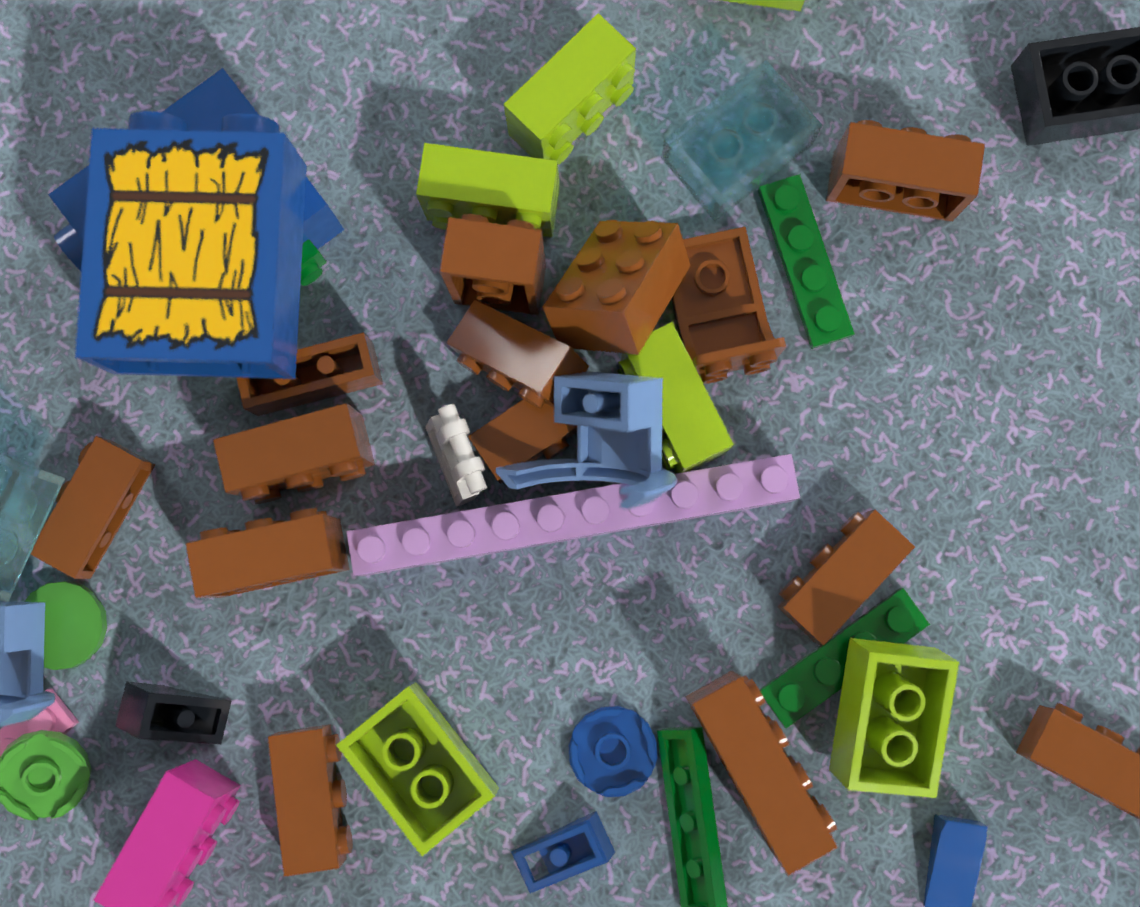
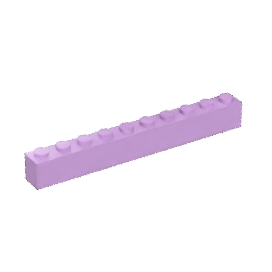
M792 454L675 474L676 485L650 503L630 509L620 508V502L629 496L628 494L620 493V488L630 486L629 484L621 483L347 531L353 576H368L792 502L800 498Z

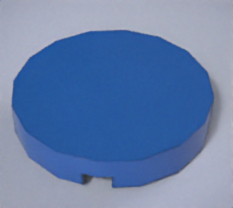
M619 705L602 706L587 713L574 727L569 742V761L577 780L591 791L605 797L626 796L640 789L652 774L658 758L656 738L648 722L635 711Z

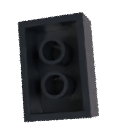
M1140 27L1029 43L1012 63L1011 70L1026 146L1140 129Z

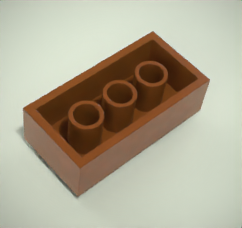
M729 671L685 696L774 857L788 876L838 848L830 834L837 830L832 817L823 804H819L814 796L810 797L807 790L811 789L813 784L799 761L795 762L791 755L786 756L783 748L787 747L789 742L776 720L772 721L769 715L764 717L759 707L766 702L752 678L748 679L746 675L742 677L733 671Z

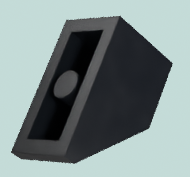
M126 681L115 726L137 739L221 745L232 700L164 685Z

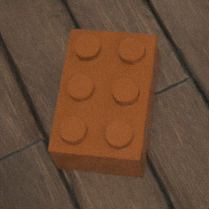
M861 120L857 123L850 122L833 152L826 201L953 221L978 196L985 144L971 142L969 137L958 134L945 137L928 135L925 130L916 127L897 130L882 127L881 123L872 120Z
M463 214L461 219L448 217L440 274L454 304L471 306L473 301L477 300L495 310L539 316L546 271L542 230L534 229L535 226L533 224L520 220H510L507 222V225L489 223V219L476 214Z
M599 221L543 305L556 340L570 346L572 349L639 355L691 266L678 223Z
M347 403L213 439L225 492L240 496L243 501L254 500L255 504L278 500L281 498L280 491L285 489L297 488L299 493L319 489L324 486L322 479L339 476L340 481L356 479L366 475V467L375 465L363 415Z
M309 508L289 513L290 521L286 522L284 520L273 521L272 518H262L245 522L246 530L228 531V527L200 532L201 540L186 543L195 598H222L350 570L340 519L327 515V511L317 512V508Z

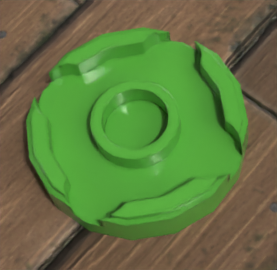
M69 581L48 583L31 592L24 601L45 602L44 668L60 670L78 667L90 659L102 646L107 631L106 610L101 601L86 586Z
M39 730L23 734L10 743L0 756V803L10 813L25 820H38V818L47 817L54 819L65 815L79 804L87 791L91 774V765L87 752L75 739L61 732Z

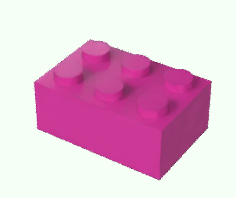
M196 759L166 771L93 901L103 907H173L174 905L180 907L194 885V881L188 879L197 864L203 866L216 847L217 841L211 838L220 823L226 825L237 810L240 800L236 799L235 795L241 785Z

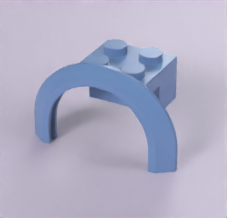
M590 371L554 376V423L578 425V459H548L521 462L496 468L497 475L511 489L559 481H608L624 483L630 486L620 488V493L628 494L629 496L620 502V508L630 509L654 501L676 485L675 474L662 468L663 378Z
M0 601V727L30 720L55 702V694L43 691L45 602Z

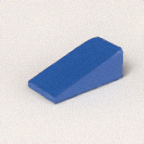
M595 811L511 851L529 893H533L609 862L615 851L598 813ZM539 851L549 874L535 880L524 856Z
M934 815L924 907H972L986 845L987 825L975 820Z

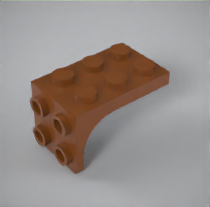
M746 226L683 239L691 266L671 300L679 336L703 384L725 380L728 378V372L744 369L745 375L758 374L770 370V364L777 361V358L785 350L786 343L784 338L775 339L770 329Z

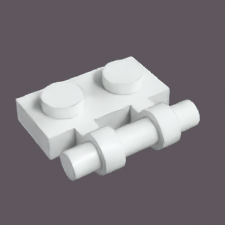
M450 404L438 409L439 414L430 417L425 428L455 505L458 507L473 501L480 494V491L487 489V485L481 473L485 470L480 456L475 457L467 437L470 430L466 420L460 419L455 404Z

